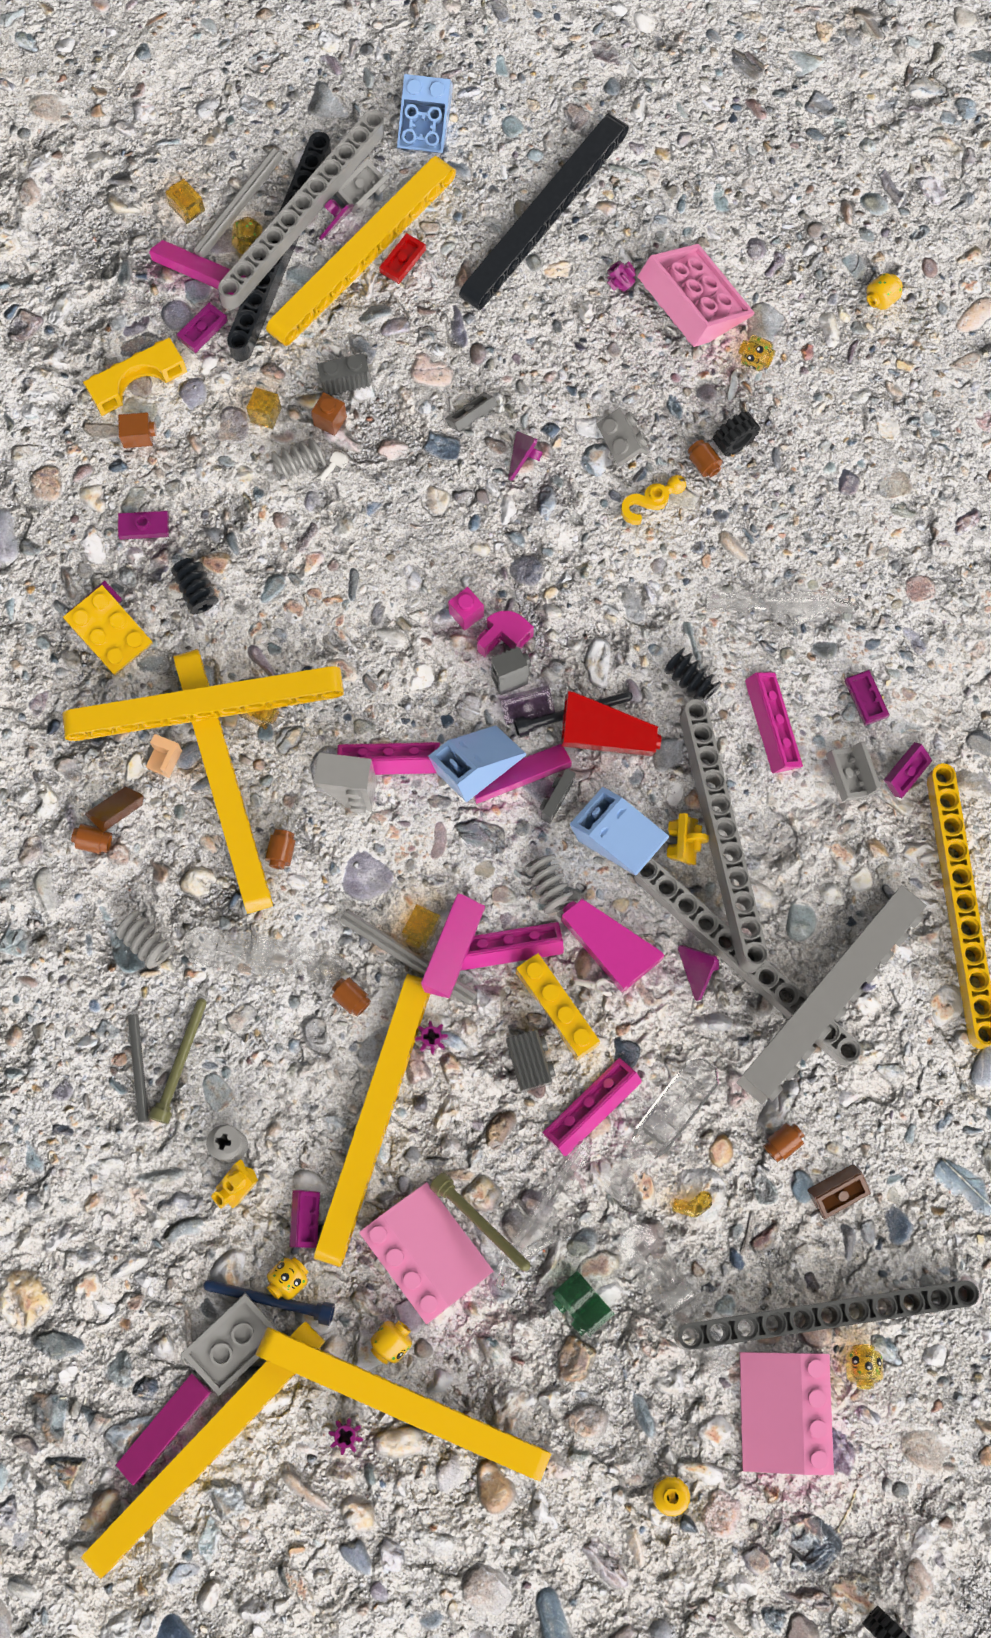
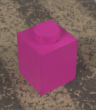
M466 587L448 601L449 614L464 631L484 617V604L469 587Z

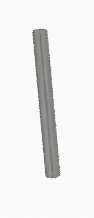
M275 148L270 150L193 248L194 254L205 258L282 160V153Z
M350 910L344 912L340 919L342 924L421 975H425L429 961ZM459 980L456 981L451 994L466 1004L471 1005L477 997L476 991Z

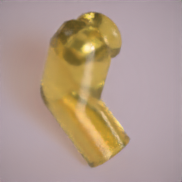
M701 1191L689 1202L675 1198L672 1212L696 1218L709 1210L712 1205V1196L707 1191Z

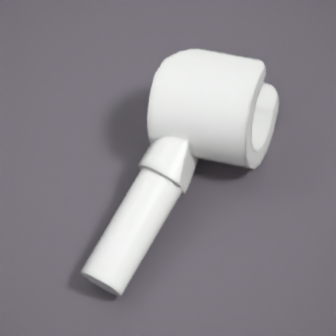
M339 451L334 452L328 467L318 478L323 481L336 466L342 469L345 468L348 463L347 455Z
M604 978L599 979L597 982L576 979L575 985L595 989L597 993L605 996L612 995V993L604 991L605 985L608 983L615 985L614 982Z

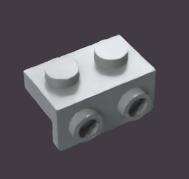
M367 159L350 175L335 194L345 205H354L351 211L353 214L359 208L361 211H364L372 203L370 197L374 193L379 196L388 187L385 182L390 176L388 173L383 176Z
M621 407L596 424L614 460L619 466L624 465L639 453L645 455L650 453L647 444H649L647 437L636 426L638 424L636 416L633 412H628Z
M859 742L850 748L835 749L826 753L842 802L864 799L881 789L865 742Z

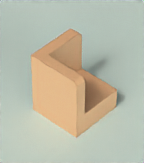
M154 734L150 742L154 750L146 767L148 770L170 778L182 753V749L178 743Z

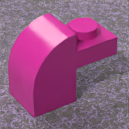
M512 611L493 613L487 618V628L489 630L485 629L477 638V652L485 658L501 641L510 648L515 649L517 646L521 649L533 637L534 626L521 615Z

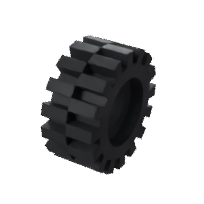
M748 411L740 412L739 415H734L732 419L729 418L726 424L720 426L721 429L715 432L713 441L725 456L734 455L738 450H743L744 446L747 447L750 444L749 442L753 441L755 436L759 434L761 428Z
M878 1605L862 1622L875 1638H911Z

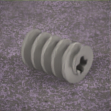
M312 437L308 439V446L303 441H300L299 450L295 445L291 444L290 453L284 447L281 448V456L275 451L271 452V460L280 482L281 474L287 480L290 479V471L299 476V468L308 473L309 464L315 470L318 469V461L326 466L319 443H316Z
M555 854L539 857L526 865V867H529L527 870L528 876H534L531 880L532 885L538 886L535 889V893L543 895L539 902L542 905H546L544 908L545 914H551L564 909L571 903L567 900L573 895L572 892H563L568 887V883H559V880L564 877V873L555 874L560 864L551 865L550 863L556 858Z
M137 909L122 920L116 936L119 939H124L123 943L127 947H131V951L134 954H138V958L141 961H145V966L151 969L162 964L170 956L174 947L165 949L169 941L164 939L159 942L161 933L158 931L152 935L151 932L154 926L150 924L144 927L147 919L142 917L137 920L140 911Z
M231 1125L217 1126L210 1131L207 1137L206 1146L208 1152L214 1158L224 1163H235L244 1157L248 1151L246 1136ZM231 1141L230 1146L223 1147L225 1142L229 1143Z

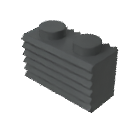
M365 353L317 363L322 390L330 396L333 394L337 395V393L341 394L342 392L346 393L347 390L351 392L352 389L355 391L356 389L360 390L361 387L365 389L366 386H371Z
M516 646L515 649L511 648L510 651L506 650V653L502 652L501 655L497 654L496 657L492 656L491 677L500 696L528 685V676L531 675L529 669L531 662L526 652L522 653L520 647Z
M533 1030L506 1038L520 1092L524 1093L551 1085L553 1082L552 1077H555L556 1074L552 1061L547 1062L544 1051H548L545 1036H539L538 1030Z

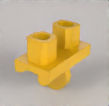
M680 813L678 819L668 822L669 835L677 837V844L667 847V858L673 861H681L689 866L696 865L697 852H701V844L709 842V835L702 833V825H698V819L689 817L687 813Z
M240 1159L216 1186L217 1190L211 1195V1198L219 1208L222 1209L229 1204L233 1209L239 1205L258 1182L257 1175L252 1168L245 1167L244 1162Z

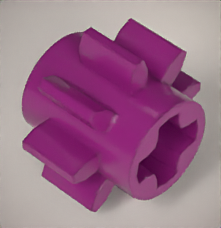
M621 261L615 262L607 270L609 275L607 277L608 285L613 291L617 288L622 292L628 290L636 281L634 278L636 269L629 261L626 264Z
M429 1021V1026L425 1029L421 1026L418 1027L421 1036L415 1037V1042L423 1043L420 1048L421 1052L429 1049L432 1056H434L436 1049L445 1050L442 1040H447L449 1037L447 1034H441L443 1030L442 1024L436 1028L433 1026L432 1021ZM431 1032H434L435 1037H439L435 1039L434 1044H429V1041L425 1039L429 1037Z
M351 1417L347 1419L344 1425L339 1420L335 1421L338 1429L328 1432L330 1436H334L335 1440L330 1447L333 1448L336 1445L341 1447V1455H344L346 1448L349 1447L355 1453L357 1447L354 1443L356 1441H364L362 1436H358V1430L361 1429L362 1425L360 1424L356 1427L351 1425ZM342 1428L346 1432L352 1431L353 1435L350 1437L352 1443L349 1444L347 1440L343 1442L340 1440Z

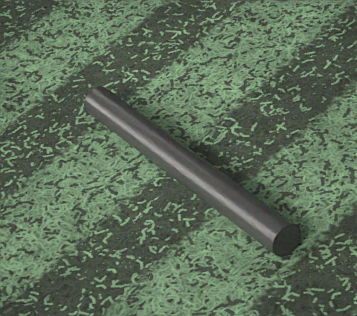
M138 1014L128 1015L137 1116L138 1123L149 1122L139 1016Z

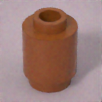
M699 440L690 446L687 451L690 455L689 459L703 477H713L720 472V466L723 461L708 442L705 443L704 440Z
M81 823L79 828H74L71 842L75 843V849L97 854L102 852L108 853L112 842V833L107 832V830L102 832L98 827Z
M275 829L273 835H270L265 861L269 862L270 867L283 870L285 866L291 865L296 843L294 833Z
M350 977L346 980L341 978L331 989L334 991L332 998L349 1014L353 1013L357 1017L371 1003V1000L368 998L369 994Z
M785 1123L766 1139L767 1143L763 1147L778 1163L782 1159L785 1161L804 1145L802 1138L805 1135L796 1124L790 1126L788 1123Z

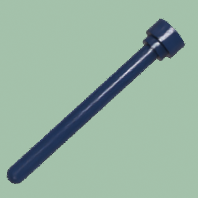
M206 1280L203 1284L206 1291L238 1299L246 1293L255 1303L313 1316L314 1320H318V1324L326 1326L331 1325L334 1316L335 1304L326 1301L323 1304L317 1303V1305L292 1299L287 1300L283 1297L276 1299L271 1294L213 1280Z

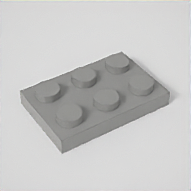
M244 1293L181 1352V1355L214 1392L220 1396L260 1358L255 1353L266 1328L269 1327L279 1332L280 1330L253 1300Z

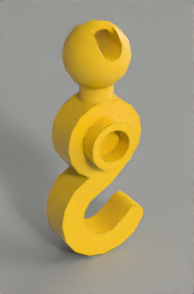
M676 474L668 479L665 486L654 483L646 488L644 495H628L623 500L621 506L623 519L632 525L641 524L642 516L632 513L629 507L639 505L651 510L663 509L667 505L671 493L680 494L685 490V478Z

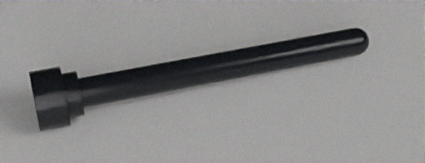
M627 691L595 701L611 707L631 701L633 695ZM564 710L532 719L530 717L525 718L524 716L514 718L513 722L518 738L529 736V733L533 732L535 728L563 721Z

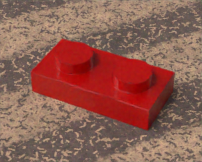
M406 233L380 265V273L400 284L426 251V244Z

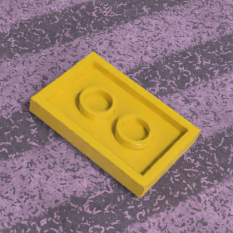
M103 585L63 616L68 625L114 676L153 644V641Z

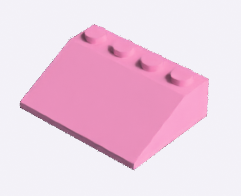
M699 244L650 255L637 276L693 347L711 342L754 315V311Z
M427 1182L359 1232L426 1324L433 1321L494 1272L439 1197L430 1189V1185Z
M739 1352L742 1471L834 1475L829 1354Z

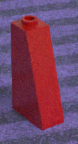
M567 692L564 703L561 747L653 756L656 753V749L660 750L662 737L661 734H658V726L578 693Z

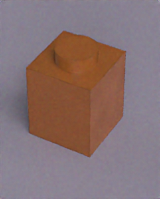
M324 392L311 411L314 426L336 436L347 418L345 403Z
M148 412L118 415L119 438L124 448L153 446V437L157 436L155 421L151 422Z

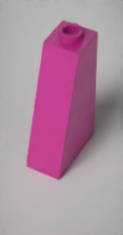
M581 899L578 903L572 901L562 910L564 912L561 918L563 924L609 979L614 982L621 993L659 964L665 956L659 949L584 899Z

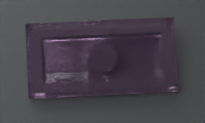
M548 686L499 698L506 726L514 724L513 719L524 716L525 718L530 717L532 719L555 712L551 690Z

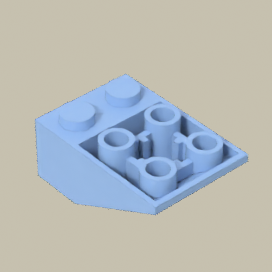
M404 74L397 148L443 153L453 90L451 79Z
M495 725L450 739L428 757L436 773L465 802H468L524 758L526 753Z
M604 787L597 792L570 823L580 843L635 876L669 838L663 830L625 799Z

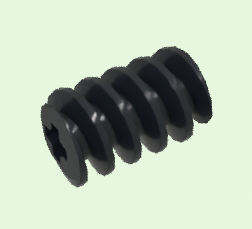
M185 558L175 563L171 568V572L175 576L180 592L183 593L182 596L184 601L187 602L188 609L191 610L190 613L201 614L215 606L219 599L217 596H213L215 591L214 588L210 587V580L205 579L207 573L202 570L203 564L201 562H194L193 558Z
M683 648L669 660L664 672L668 675L673 673L672 680L675 682L680 680V688L688 687L686 694L689 696L695 694L693 699L703 700L704 702L717 691L722 682L718 681L712 684L711 682L715 675L711 674L705 677L704 674L707 668L704 667L698 670L697 667L700 661L696 660L691 663L690 660L693 654L689 653L683 656L682 654L685 650Z

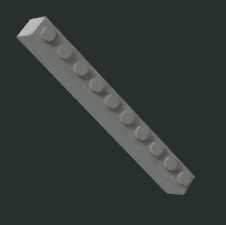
M901 885L736 1083L760 1104H763L768 1098L774 1101L783 1090L780 1086L785 1078L790 1081L800 1068L796 1064L801 1058L806 1061L816 1050L812 1046L815 1041L819 1039L822 1042L832 1029L828 1025L833 1019L838 1022L848 1011L844 1006L849 1000L854 1003L863 992L860 988L864 982L869 984L876 977L879 971L875 968L879 963L885 965L894 955L891 949L895 944L900 947L908 938L907 929L910 926L915 928L925 917L921 912L927 905Z

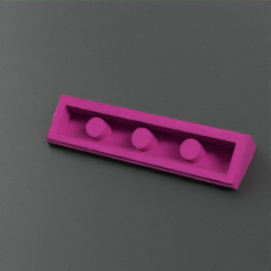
M164 240L160 241L149 251L152 261L218 289L220 281L231 270Z
M775 672L754 673L745 680L771 772L780 773L803 767Z
M440 742L339 744L337 746V755L372 759L375 775L436 773L428 756L440 747Z
M561 744L525 757L473 797L476 804H479L571 767L572 761L564 747H561Z
M457 894L422 979L421 985L425 993L450 999L485 910L484 905L465 895Z
M559 922L475 935L461 970L524 961L537 953L541 957L563 954L564 947Z
M618 1058L542 1133L564 1156H567L641 1084L642 1080L637 1072L622 1059Z
M193 1373L190 1374L115 1465L133 1486L138 1484L213 1393Z

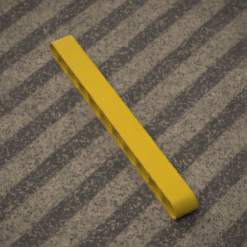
M438 156L431 158L269 320L266 331L284 346L290 345L451 184L456 175V169Z
M198 649L173 656L182 690L210 686ZM219 718L192 722L247 914L273 907Z
M336 666L323 667L69 709L62 713L64 736L69 741H80L334 699L344 695L341 669Z
M941 763L935 766L928 775L927 789L967 1035L973 1047L984 1049L991 1046V981L956 773L951 765ZM936 774L943 775L946 778V782H940L936 778ZM941 798L949 801V808L941 804ZM944 823L951 824L954 827V833L948 832L944 827ZM948 849H955L958 852L959 858L952 857ZM953 873L958 874L962 877V884H959L953 880ZM957 899L964 900L967 904V909H961L957 905ZM962 924L967 925L971 929V935H966L962 932ZM966 950H970L975 954V962L969 961L966 958ZM970 976H974L979 980V988H975L970 984ZM975 1002L980 1003L983 1006V1015L978 1014L975 1011ZM979 1029H983L988 1033L989 1039L987 1042L980 1039L978 1035Z
M407 974L317 1244L314 1255L315 1260L341 1268L411 1056L415 1037H417L419 1031L418 1027L421 1025L430 994L425 993L421 985L423 978Z
M306 1321L291 1335V1337L318 1349L325 1343V1340ZM266 1361L81 1556V1559L100 1580L122 1559L296 1373Z
M266 1328L255 1353L256 1356L534 1480L541 1481L552 1454L532 1443L275 1329Z

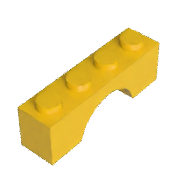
M169 337L156 342L152 347L144 351L136 352L132 357L122 362L113 364L109 369L99 374L90 376L83 383L101 416L123 406L124 391L135 379L152 376L167 383L183 375L187 370L181 355Z
M539 953L516 968V975L530 995L537 1000L547 1013L576 1061L599 1046V1038Z

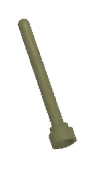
M199 998L196 1001L160 1102L156 1103L155 1107H152L148 1118L164 1124H169L172 1117L170 1111L172 1108L169 1106L207 1005L204 998Z
M445 1172L439 1174L432 1181L430 1189L438 1197L448 1198L522 1271H528L531 1266L530 1262L455 1190L454 1181Z

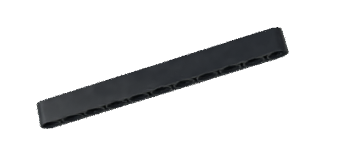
M610 113L604 116L466 280L460 289L459 298L478 310L485 307L622 143L628 133L629 125Z
M315 132L310 136L279 212L332 152L330 139L326 133ZM299 237L240 305L227 337L231 357L234 360L243 362L251 357Z

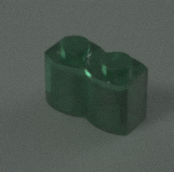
M578 1271L552 1293L556 1297L552 1301L562 1314L567 1311L575 1319L571 1325L581 1336L587 1333L591 1337L615 1315Z

